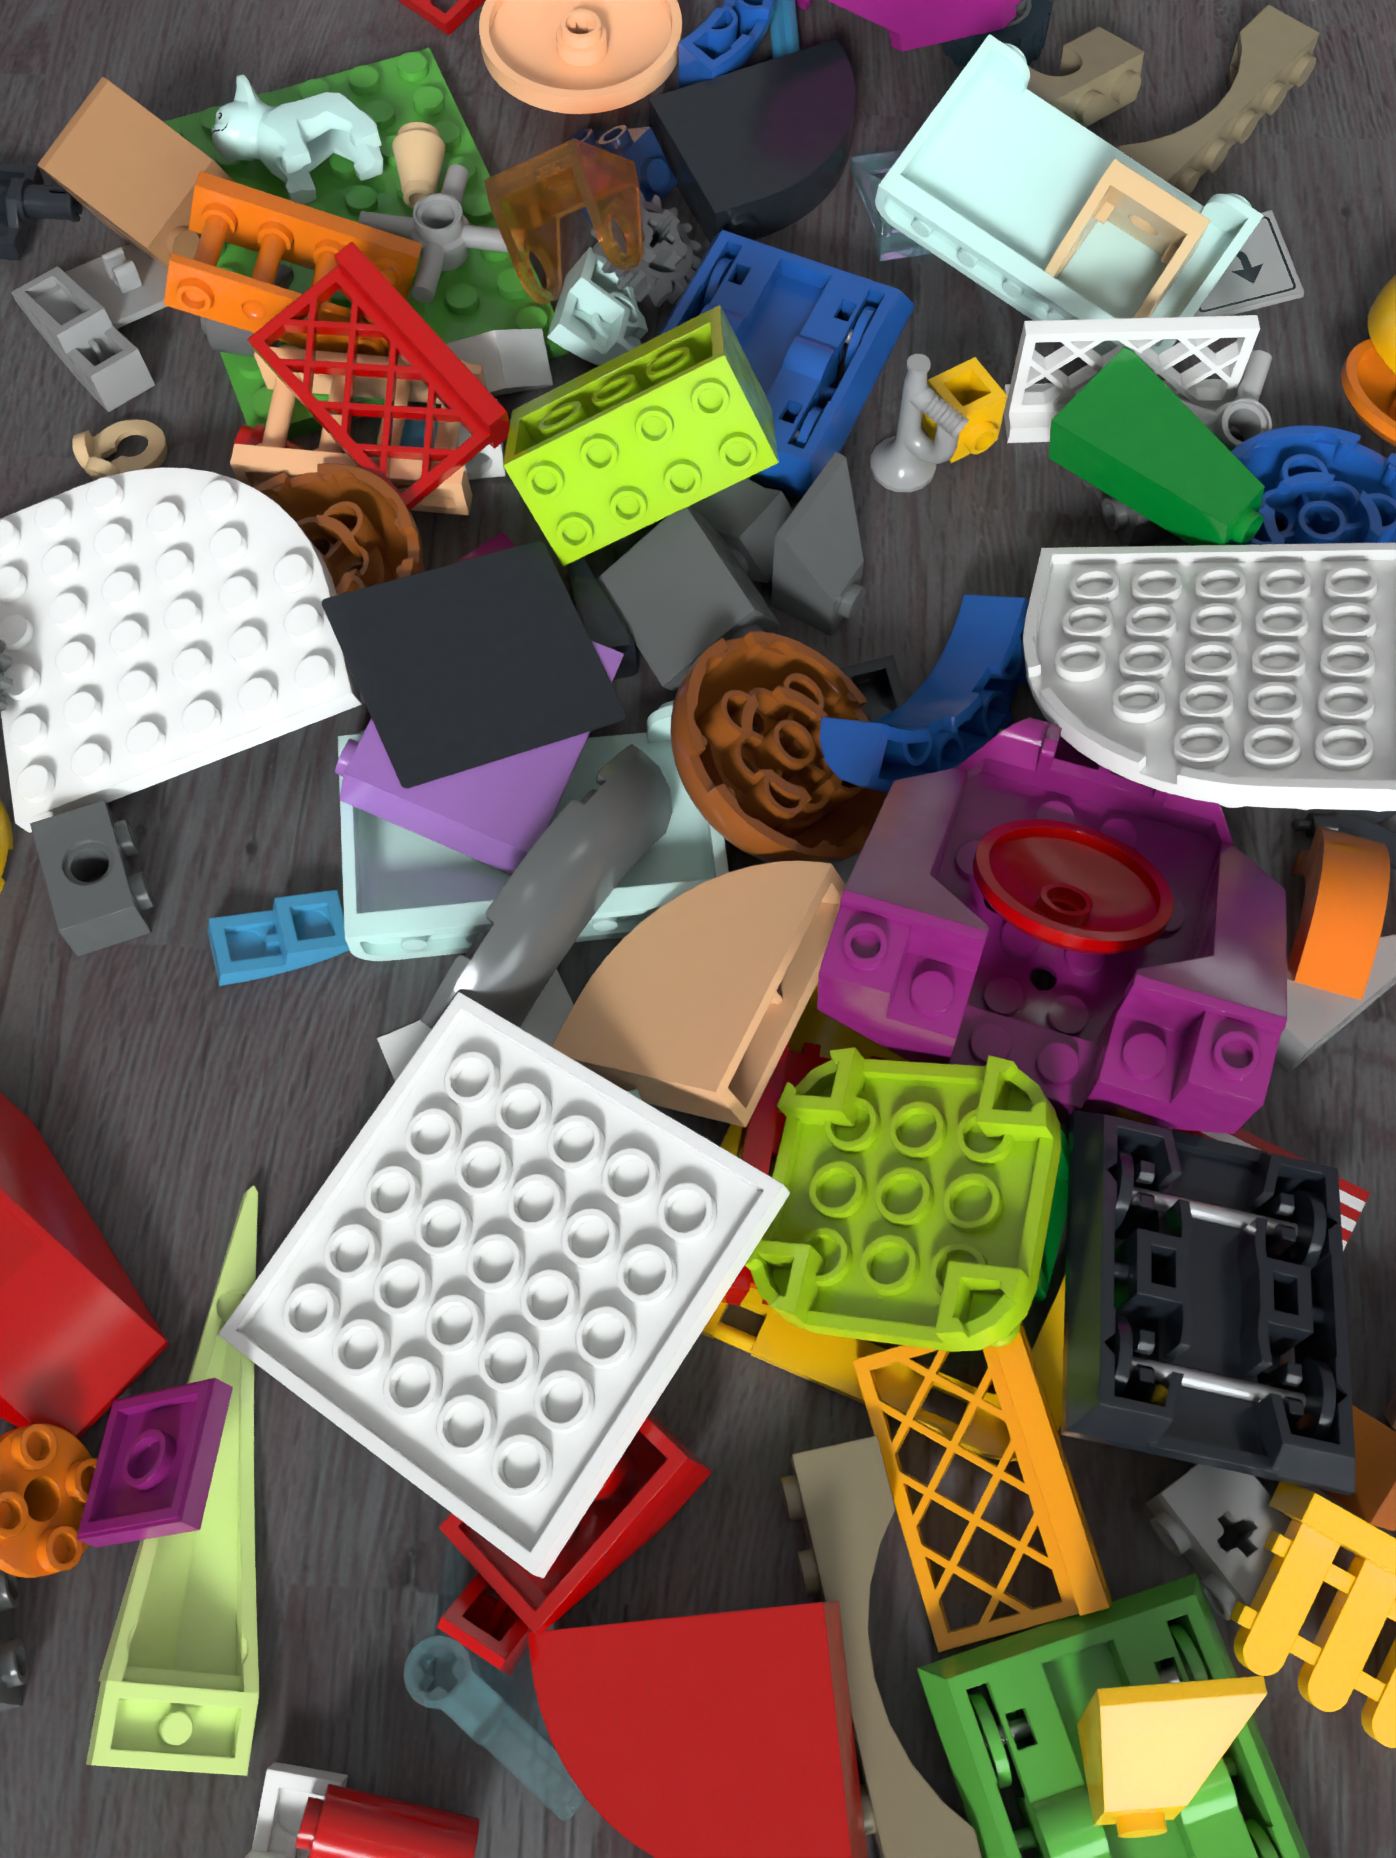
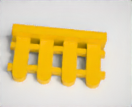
M1280 1481L1268 1506L1292 1520L1284 1536L1271 1530L1263 1547L1275 1553L1256 1595L1250 1607L1237 1601L1229 1617L1241 1625L1234 1639L1235 1656L1243 1666L1261 1676H1269L1278 1672L1284 1665L1289 1652L1304 1660L1297 1680L1299 1692L1307 1702L1325 1712H1334L1341 1709L1347 1703L1353 1689L1368 1696L1361 1712V1723L1365 1732L1382 1745L1396 1748V1637L1377 1678L1362 1671L1386 1618L1388 1617L1396 1622V1539L1315 1492L1295 1484ZM1339 1547L1354 1554L1347 1572L1332 1564ZM1324 1581L1338 1589L1312 1643L1299 1636L1298 1633Z

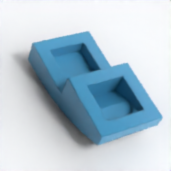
M337 890L274 898L273 908L269 911L208 919L207 933L219 986L273 976L306 967L349 951L345 940L344 915Z

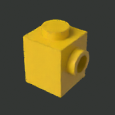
M976 357L928 379L927 386L935 391L936 395H940V398L948 402V405H952L954 410L957 409L958 413L961 412L963 417L966 416L969 419V422L959 434L957 448L951 459H949L951 463L971 453L980 454L998 440L1007 395ZM922 414L921 426L931 439L935 440L937 422H933L932 418L927 417V414Z

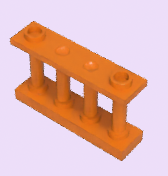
M199 171L194 186L188 230L202 235L194 259L174 253L171 254L163 305L255 333L302 295L301 293L274 285L281 260L315 270L311 288L337 266L334 255L351 241L401 296L408 300L422 243ZM224 242L259 252L251 278L217 267ZM332 296L320 305L319 321L350 323L351 309L330 303ZM309 314L302 320H309ZM361 314L360 323L370 324ZM286 332L278 340L306 349L307 334ZM317 334L316 351L347 353L349 336ZM359 337L357 354L389 357L390 345L384 338Z

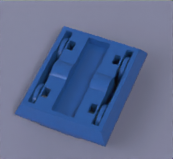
M721 230L714 237L657 336L721 305L772 407L779 463L747 479L764 488L782 491L786 496L801 500L835 452L840 454L913 313L915 304L899 289ZM844 343H847L849 346L845 359L846 372L836 389L837 368L845 353ZM783 416L788 417V422L782 420Z

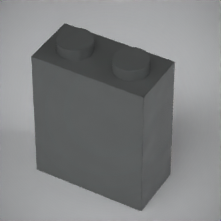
M690 506L667 516L597 578V581L662 687L676 694L688 669L715 642L722 638L725 641L743 638L750 631L772 633L780 626V623L712 521Z

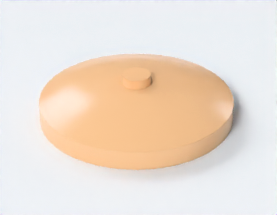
M486 0L479 20L481 51L485 65L494 80L509 94L529 105L566 114L606 112L622 108L646 97L662 85L670 76L679 60L678 42L682 40V15L677 0Z

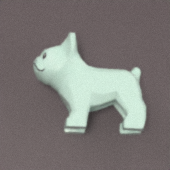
M239 75L236 78L237 90L234 101L219 108L216 114L215 125L211 130V140L218 153L225 160L236 162L238 160L253 161L254 159H260L272 174L286 183L285 186L289 199L303 205L316 200V189L310 172L332 153L355 163V173L361 181L383 173V157L379 148L381 141L376 122L370 115L361 111L346 96L340 93L325 92L273 107L265 104L258 98L245 75Z

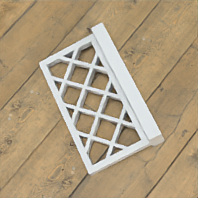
M1258 315L1024 321L1011 384H1006L1004 392L1007 395L1004 409L1007 443L1050 442L1051 420L1124 346L1134 351L1156 375L1159 374L1165 379L1163 382L1178 398L1214 412L1223 404L1233 402L1260 331ZM1220 338H1237L1236 342L1217 353H1214L1207 347ZM1162 339H1178L1180 341L1159 355L1150 348ZM1119 340L1122 343L1103 356H1100L1092 349L1103 341ZM1036 342H1061L1064 344L1063 347L1045 358L1034 350ZM1192 354H1195L1202 360L1181 374L1172 367ZM1077 357H1080L1088 364L1070 376L1065 375L1059 370V368ZM1214 373H1216L1217 375H1219V376L1222 378V379H1205V378L1211 376V375L1214 374ZM1044 377H1046L1049 381L1052 382L1045 384H1034L1039 380L1043 379ZM1228 424L1229 431L1231 430L1232 425Z

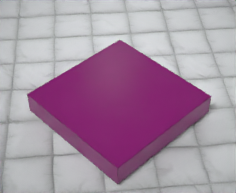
M211 1378L114 1400L77 1540L98 1548L200 1530L233 1387L217 1378Z

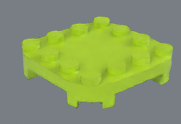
M856 1047L830 1050L832 1060L811 1070L796 1087L787 1082L777 1105L787 1118L772 1178L782 1183L788 1189L790 1195L745 1263V1266L752 1273L759 1295L791 1325L816 1334L949 1352L982 1350L988 1346L1001 1347L1011 1343L1020 1331V1322L1027 1316L1037 1290L1061 1153L1060 1122L1051 1102L1047 1099L1040 1086L1020 1071L1015 1062L988 1055L986 1066L864 1059Z

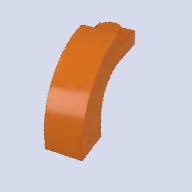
M1317 826L1310 850H1299L1292 874L1305 877V896L1297 933L1287 963V979L1362 1000L1379 944L1387 906L1390 883L1389 851L1384 843Z

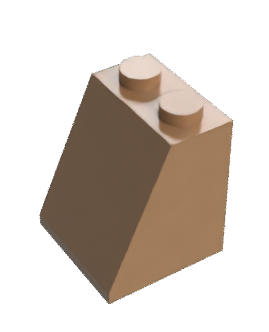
M103 76L37 164L104 225L166 269H168L172 253L194 259L202 234L188 229L194 186L199 171L235 182L213 159Z

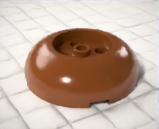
M322 463L317 464V472L305 473L292 478L283 472L255 487V489L277 503L300 526L308 539L314 544L329 570L337 595L424 572L423 546L416 522L398 493L379 476L356 466Z
M750 631L743 638L727 641L722 638L715 642L688 669L679 685L671 714L670 735L675 765L687 794L700 814L723 838L735 847L768 863L813 861L831 863L832 865L837 864L862 851L888 793L876 792L842 780L826 764L819 741L821 717L869 722L861 708L868 701L847 675L814 649L782 635ZM752 726L757 727L758 733L753 731Z

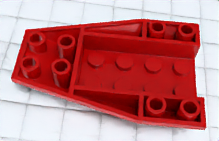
M0 1092V1418L19 1428L32 1424L54 1425L65 1429L79 1440L112 1406L114 1400H117L170 1343L37 1126Z

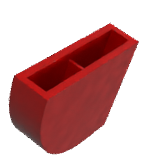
M839 1601L544 1631L541 1635H536L533 1632L528 1633L533 1683L540 1712L551 1742L566 1771L583 1796L612 1827L634 1845L654 1858H868Z

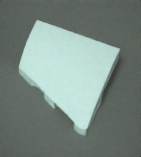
M589 247L565 277L547 338L578 357L600 366L642 345L640 339L648 332L644 316L638 309L634 289L628 286L623 290L618 289L616 273H604L601 269L607 262L606 258L594 254L592 248Z

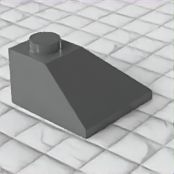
M837 452L829 460L775 535L771 606L830 636L843 617L851 620L855 616L866 594V588L861 586L864 558L847 459Z

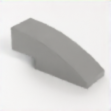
M58 266L11 292L20 308L57 356L108 413L155 386L138 348L113 327L105 308Z

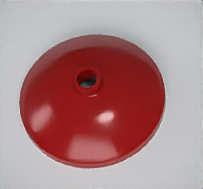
M1024 819L1001 824L991 829L981 838L972 863V871L978 888L991 907L1004 920L1030 937L1069 951L1101 955L1122 953L1152 943L1163 934L1173 912L1174 901L1171 889L1165 878L1151 862L1121 841L1102 832L1073 823L1048 819Z

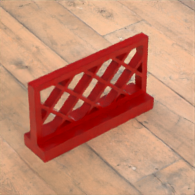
M351 241L334 255L337 266L247 340L251 348L357 466L379 476L398 493L408 509L411 510L490 444L495 449L508 438L509 418L503 406ZM338 290L352 303L350 323L319 321L320 305ZM309 314V320H302ZM361 314L370 324L360 323ZM286 332L307 334L305 360L279 358L269 346ZM317 334L349 336L347 362L315 361ZM359 337L384 338L390 345L388 365L357 363ZM400 356L408 366H398V357ZM293 372L304 373L303 383L294 375ZM314 374L344 375L343 402L318 401L312 395ZM355 376L387 378L385 405L353 403ZM397 379L422 380L428 387L427 407L394 406ZM437 398L447 409L436 408ZM331 415H342L341 426ZM352 416L384 418L382 445L356 443L350 437ZM393 418L426 420L424 448L391 446ZM435 421L460 422L471 434V437L455 450L433 448ZM369 457H380V469ZM390 458L422 460L421 478L401 494L388 479ZM432 461H441L431 469Z

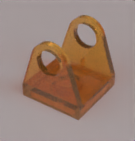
M574 138L484 180L489 205L517 276L526 293L535 302L544 305L559 298L562 290L559 218L584 207L587 208L602 250L612 265L621 271H627L640 264L642 259L640 192L634 161ZM611 217L618 222L624 233L627 254L621 251L614 239L611 229ZM530 251L542 263L546 274V289L537 282L533 275L529 262Z

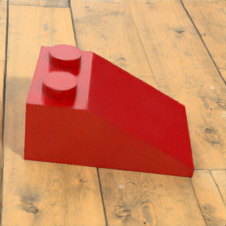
M650 1412L544 1578L531 1574L453 1513L438 1528L534 1634L541 1635L660 1532L712 1471Z

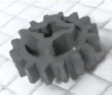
M635 189L630 197L623 191L618 192L614 199H609L596 215L595 219L597 222L591 228L590 234L598 239V242L592 250L594 254L606 258L607 262L601 269L604 273H616L618 289L623 290L627 286L632 287L635 300L639 302L646 295H650L656 307H660L666 299L674 305L701 261L695 255L702 247L699 242L689 240L687 234L692 230V226L687 223L679 224L680 221L677 218L678 210L675 207L669 210L666 208L665 210L662 209L660 197L654 195L647 202L642 192Z

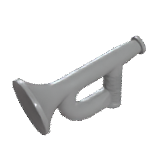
M923 354L911 355L906 363L908 370L903 384L896 436L884 439L874 448L870 457V471L874 479L884 488L895 492L910 493L920 490L929 484L936 473V464L946 462L953 456L957 448L959 434L969 422L966 416L963 417L961 412L958 413L957 409L954 410L952 405H948V402H945L943 398H940V395H936L935 391L927 386V372L931 364L929 358ZM922 414H927L928 418H932L933 422H937L935 440L926 436L922 431Z

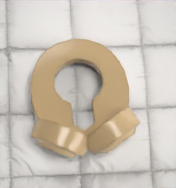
M146 420L120 421L106 427L94 437L91 436L88 430L75 434L72 439L73 453L77 461L94 481L102 477L128 471L159 468L168 454V445L162 429ZM140 435L148 440V446L145 451L137 456H120L111 462L105 460L106 457L117 451L120 441L128 436Z

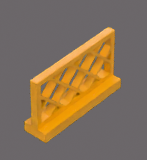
M1022 1321L1020 1322V1331L1011 1343L1001 1347L988 1346L982 1349L988 1369L975 1394L938 1374L949 1351L901 1345L852 1360L874 1436H878L892 1497L938 1652L1077 1614L1082 1616L1108 1609L1112 1602L1105 1575ZM938 1351L930 1368L913 1360V1358ZM902 1363L925 1376L907 1413L898 1410L881 1399L873 1370ZM992 1381L1001 1408L983 1399ZM934 1382L970 1401L952 1440L915 1419ZM979 1407L1005 1421L1011 1438L998 1466L960 1445ZM886 1414L902 1422L894 1439ZM910 1428L947 1448L929 1485L907 1474L902 1469L898 1452ZM1014 1453L1016 1454L1023 1480L1006 1471ZM955 1454L993 1474L975 1512L937 1491ZM1001 1479L1029 1495L1034 1514L1021 1539L983 1518ZM908 1486L923 1494L916 1510L914 1509ZM932 1500L969 1521L951 1559L925 1544L919 1525ZM977 1527L1016 1548L998 1586L959 1564ZM1037 1527H1039L1047 1554L1029 1544ZM1024 1554L1052 1569L1060 1593V1601L1033 1608L1005 1591ZM929 1559L946 1568L938 1585ZM953 1574H956L988 1593L992 1598L979 1623L950 1630L941 1598ZM1000 1601L1018 1611L991 1619Z

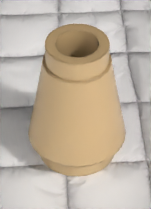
M411 122L403 125L398 130L397 137H395L392 143L403 200L412 209L423 197L437 194L446 149L438 130L432 125L423 122Z

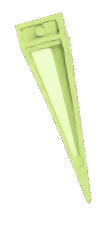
M254 1185L243 1194L187 1382L189 1384L217 1378L233 1387L201 1529L140 1540L98 1680L101 1683L86 1765L244 1776L248 1774L259 1699L254 1509V1362L218 1334L256 1281L258 1191Z

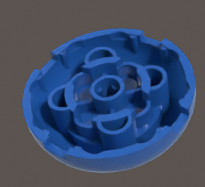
M1288 426L1260 433L1244 441L1231 452L1265 486L1259 513L1264 516L1263 522L1254 538L1247 545L1396 543V454L1392 452L1387 459L1376 451L1359 444L1358 441L1361 435L1324 426ZM1275 519L1280 520L1284 524V531H1278Z

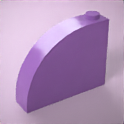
M591 641L612 683L624 654ZM371 718L360 741L357 742L350 738L338 759L335 773L343 777L339 800L512 875L530 849L549 827L591 731L418 786L404 788L399 782Z

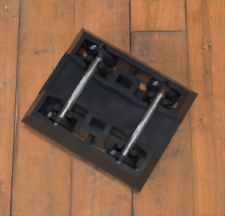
M1074 1110L1070 1114L1061 1435L1347 1496L1354 1494L1355 1443L1338 1168L1106 1114ZM1294 1347L1295 1363L1286 1362L1280 1366V1356Z

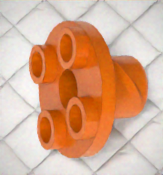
M32 1424L13 1429L0 1436V1569L10 1575L35 1578L70 1570L78 1564L82 1554L89 1546L77 1540L98 1459L92 1458L85 1446L74 1435L63 1428L50 1424Z

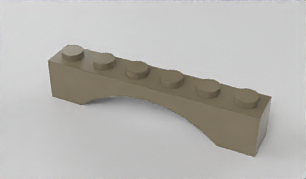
M1268 5L1240 31L1227 73L1229 92L1216 108L1196 123L1174 134L1147 142L1120 145L1117 149L1190 196L1199 178L1207 171L1211 173L1216 171L1225 159L1228 150L1236 142L1244 143L1252 134L1257 122L1266 113L1272 115L1276 112L1287 92L1294 85L1299 88L1306 82L1316 64V57L1312 56L1320 33Z
M878 1436L792 1454L789 1464L791 1475L780 1477V1485L789 1522L802 1520L808 1549L796 1551L803 1589L806 1597L818 1594L820 1602L839 1601L857 1765L861 1780L860 1791L865 1835L873 1834L878 1858H982L975 1829L939 1798L912 1765L889 1723L874 1678L868 1635L870 1584L880 1543L895 1511Z

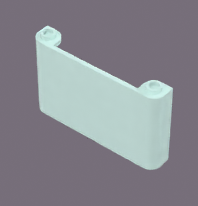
M989 34L878 185L875 205L880 215L891 226L1033 321L1133 318L1167 265L1160 261L1162 258L1160 254L1106 220L1104 224L1099 221L1057 279L1045 272L1057 248L1115 158L1211 220L1195 253L1150 318L1194 317L1264 215L1253 209L1244 197L1234 193L1215 194L1205 206L1201 205L1026 89L1030 79V71L1024 54L1014 45L1004 44ZM1162 339L1150 348L1159 355L1171 348L1178 339ZM1119 340L1103 341L1092 349L1100 356H1103L1122 343Z
M674 701L662 704L658 710L648 717L647 732L588 738L551 823L571 800L576 799L581 802L592 789L598 790L601 787L596 782L598 771L630 744L641 749L660 767L670 787L672 815L666 834L637 861L613 889L575 942L624 938L643 920L669 901L708 880L729 872L725 839L704 819L695 807L683 786L675 765L670 735ZM365 730L354 735L338 736V756L340 757L345 744L350 738L359 742ZM339 775V786L341 793L343 777ZM340 801L345 940L350 952L360 959L369 961H391L467 953L477 937L486 928L492 927L493 923L486 918V911L511 874Z

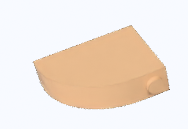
M781 861L749 866L728 872L682 893L643 920L609 953L584 987L551 1047L627 1092L638 1089L641 1100L647 1104L746 1127L818 983L819 969L846 884L831 863Z

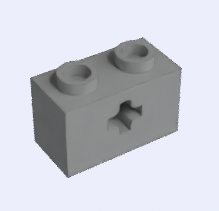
M1196 1463L1145 1504L1155 1516L1150 1520V1523L1160 1541L1175 1556L1180 1557L1183 1554L1203 1578L1200 1584L1209 1605L1223 1619L1230 1620L1229 1617L1237 1601L1250 1607L1275 1553L1263 1547L1271 1530L1284 1536L1291 1521L1286 1515L1268 1506L1272 1497L1255 1476ZM1231 1526L1236 1530L1239 1538L1232 1544L1233 1549L1225 1552L1217 1540L1223 1535L1224 1529Z

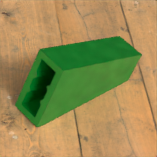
M1124 346L1051 420L1049 459L1192 546L1247 545L1258 532L1264 518L1259 513L1265 486L1140 357Z

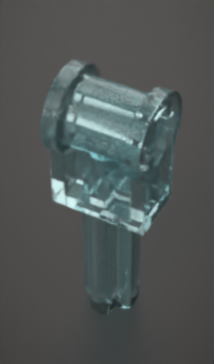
M433 1636L424 1639L412 1649L406 1659L403 1676L406 1689L413 1700L426 1708L444 1711L478 1745H482L554 1815L562 1821H568L572 1818L587 1799L566 1771L555 1747L480 1675L478 1661L471 1650L451 1637ZM456 1656L458 1660L451 1670L453 1675L459 1680L455 1688L448 1691L438 1686L430 1692L428 1687L434 1679L431 1671L427 1669L430 1662L435 1657L448 1662Z

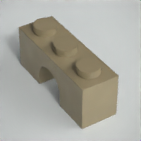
M1097 27L1063 45L1059 76L1045 75L1028 66L1030 79L1026 89L1086 128L1137 99V93L1141 86L1140 75L1144 51L1107 30Z

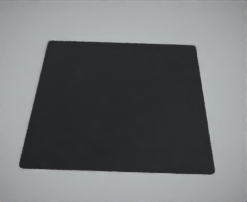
M542 541L512 547L322 600L325 614L399 782L404 788L418 786L626 719L623 706L546 545Z

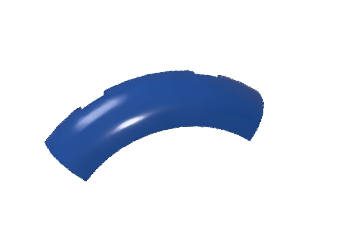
M725 0L722 7H716L704 23L693 33L678 42L679 89L739 70L756 51L765 36L777 0Z
M964 595L957 620L941 657L920 688L905 703L891 713L869 722L821 717L820 745L826 764L837 777L876 792L889 793L894 780L956 768L995 737L1000 728L1006 729L1012 720L1009 705L1019 685L1029 684L1026 675L1023 644L1025 618L1029 600L1020 597Z

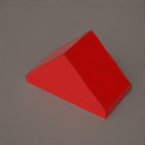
M480 1573L474 1577L441 1616L437 1625L438 1629L509 1676L512 1675L529 1647L528 1633L532 1632Z

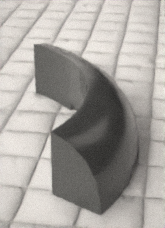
M630 744L598 771L596 782L601 787L598 790L592 789L581 802L576 799L571 800L549 825L487 909L485 915L487 920L493 923L492 927L486 928L477 937L465 956L459 955L456 957L430 1002L421 1022L433 1029L456 994L460 992L520 1028L549 979L591 918L637 861L667 832L672 815L670 787L660 767L641 749Z

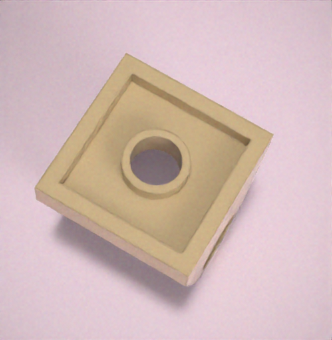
M1114 158L1057 248L1045 272L1057 279L1099 221L1104 224L1107 220L1162 256L1160 261L1167 265L1133 317L1150 318L1195 253L1211 220Z

